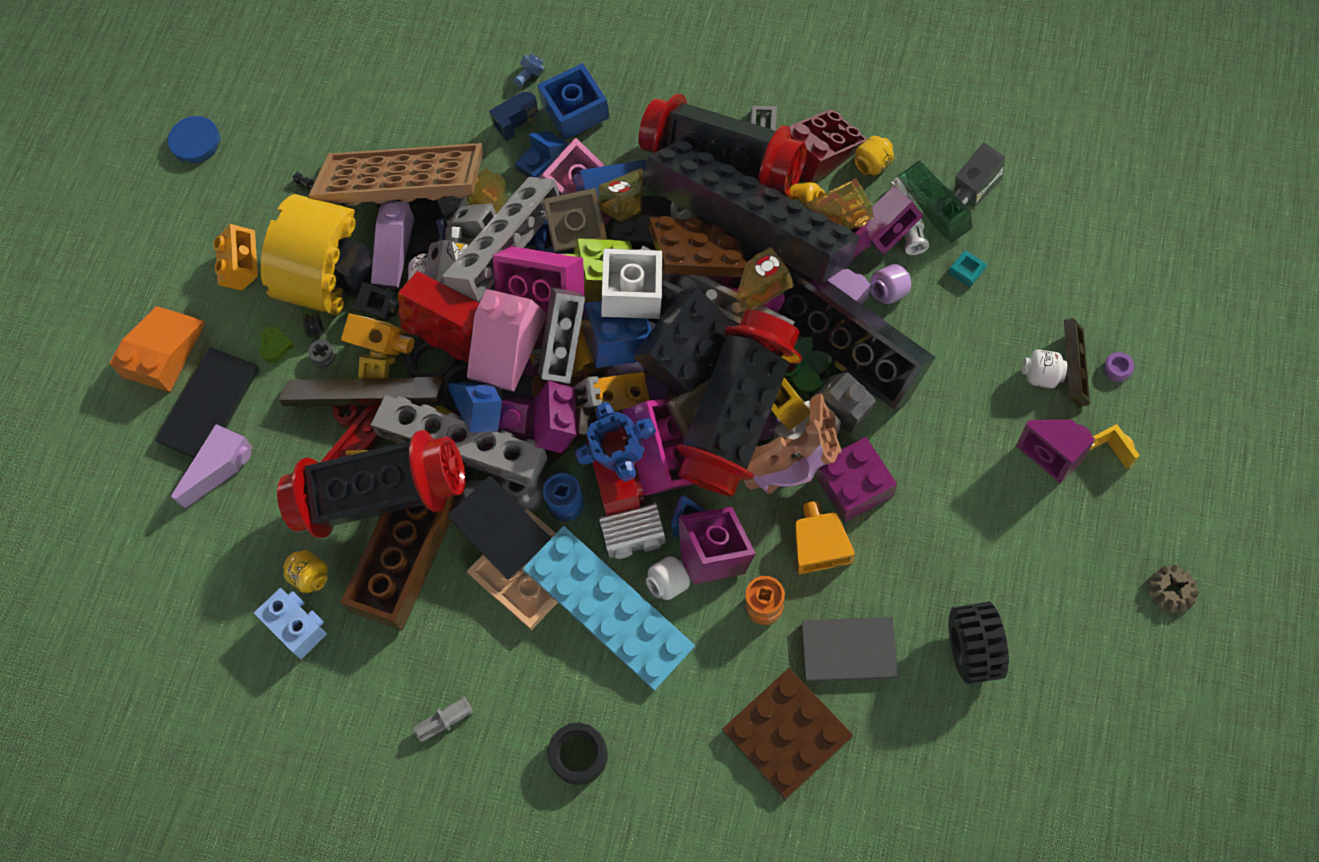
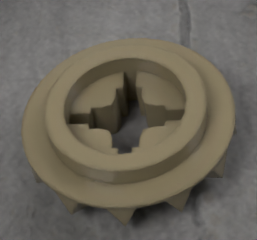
M1178 565L1163 566L1154 572L1149 581V594L1154 603L1161 609L1172 613H1180L1190 609L1195 604L1200 593L1197 588V580L1190 575L1189 570H1183ZM1170 581H1173L1175 585H1184L1179 590V595H1176L1174 591H1165L1170 586Z

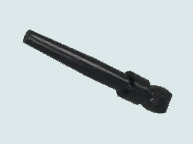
M299 172L292 176L293 181L297 184L301 183V186L306 189H312L314 181L310 178L303 177V174Z

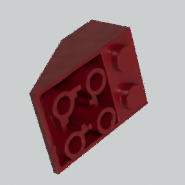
M832 109L788 126L791 130V139L804 142L807 146L805 166L801 175V179L806 183H816L826 178L855 153L857 147L867 140L857 128L851 126L838 112Z

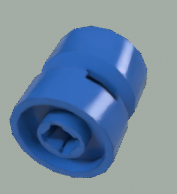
M567 473L554 474L547 479L543 487V496L552 517L563 522L572 521L579 517L584 510L585 503L577 479Z

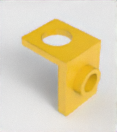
M1117 424L1093 436L1095 441L1090 450L1107 442L1126 469L1131 468L1140 457L1134 448L1132 439L1125 435Z

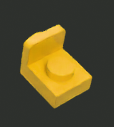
M371 350L370 354L359 357L358 379L389 378V365L395 363L396 357Z

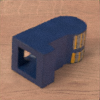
M521 92L489 110L492 125L508 141L515 136L514 129L524 122L534 121L539 115L535 95L531 92Z

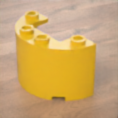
M293 194L277 208L278 212H281L276 221L271 220L268 226L261 254L262 284L268 286L267 294L273 299L331 315H339L344 305L342 297L343 288L337 287L333 289L336 282L334 275L335 264L340 255L338 241L339 239L351 236V233L354 231L355 218L353 217L355 209Z

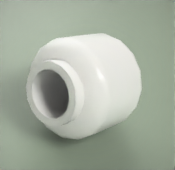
M673 556L662 559L648 569L646 584L651 594L656 598L671 600L690 586V577L682 560H678Z

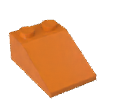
M156 306L121 340L109 364L122 378L171 392L205 325V321Z

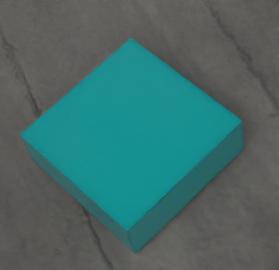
M964 250L949 268L948 274L971 288L986 270L988 264Z

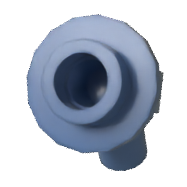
M532 53L530 56L524 54L520 64L525 68L514 78V83L521 87L533 74L540 76L545 70L542 66L544 61Z

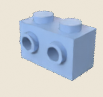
M279 588L254 614L297 657L302 659L327 635L320 627L324 621L312 610L307 614L301 608L305 603L293 591L287 594L282 588Z

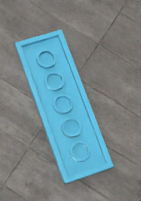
M565 526L523 568V571L654 692L695 648V645Z

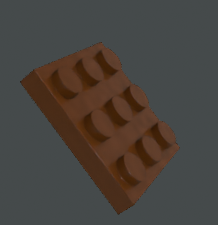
M668 216L660 218L650 217L648 227L656 251H662L663 274L747 277L749 268L736 236L707 220H699L697 218L674 219Z
M790 668L782 673L722 728V732L785 801L853 738V734Z

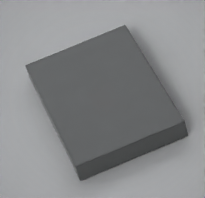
M893 617L802 620L806 682L898 678Z

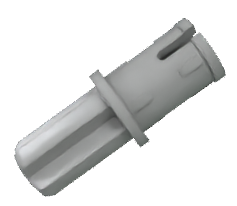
M464 696L442 710L438 708L436 714L415 725L413 728L415 735L420 742H424L446 728L448 731L451 730V725L473 714L474 711Z

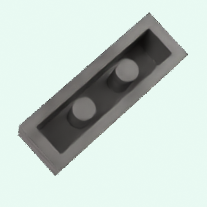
M557 288L551 289L537 370L541 379L570 383L585 302V297L580 292Z

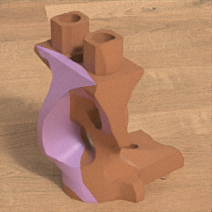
M822 394L815 395L810 399V420L805 423V430L799 438L779 437L766 445L756 446L747 468L755 477L753 480H744L745 485L750 490L761 487L767 494H772L780 486L788 487L811 481L820 467L835 462L837 455L841 453V447L836 434L835 413L827 408ZM794 453L801 454V456L793 457L791 455Z

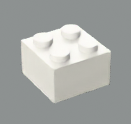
M604 249L601 317L660 319L662 251Z

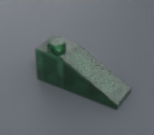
M920 160L898 175L899 180L933 226L951 244L973 228L971 210Z

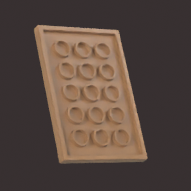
M482 143L330 153L310 191L309 198L331 204L346 203L350 206L370 201L382 204L389 200L410 202L416 198H427L429 200H437L444 196L465 198L474 193L483 156Z

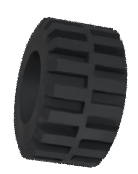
M989 601L952 607L948 620L949 638L954 662L960 677L966 684L1004 679L1007 676L1009 667V652L1004 626L995 606Z

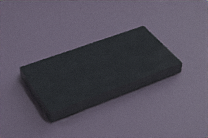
M209 347L155 441L160 445L195 458L216 424L223 428L227 427L258 373L259 367L256 364Z

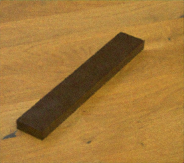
M443 377L287 380L279 401L282 406L381 405L385 395L393 398L396 396L404 397L414 405L439 404L446 383Z

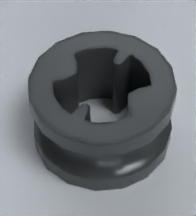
M326 340L314 341L308 349L310 358L318 367H327L336 358L334 348ZM323 350L327 355L321 357L318 352Z

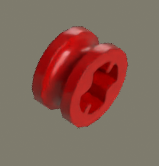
M357 405L333 406L332 413L334 418L344 427L351 426L360 416V410ZM350 408L351 415L347 417L345 414L343 417L341 412L344 409L348 411Z

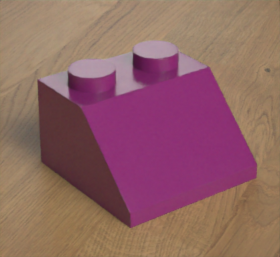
M1029 420L1025 424L1016 447L1061 484L1084 460L1095 438L1085 426L1078 425L1073 420Z
M733 507L681 515L679 517L681 559L692 584L746 573L756 553Z

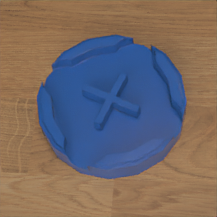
M190 116L180 120L173 126L169 132L168 145L178 160L199 163L215 154L221 137L216 125L210 119L202 116Z

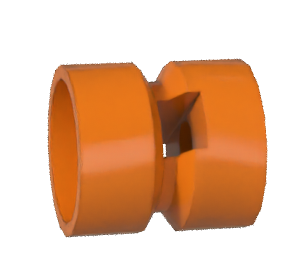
M770 576L757 577L748 584L745 609L753 622L760 625H769L775 623L781 617L784 610L785 597L782 584Z

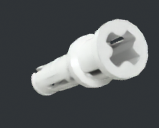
M904 176L895 178L891 182L892 187L897 188L914 203L908 178ZM921 219L904 235L906 241L905 251L909 255L921 254L929 248V242L924 238V224Z

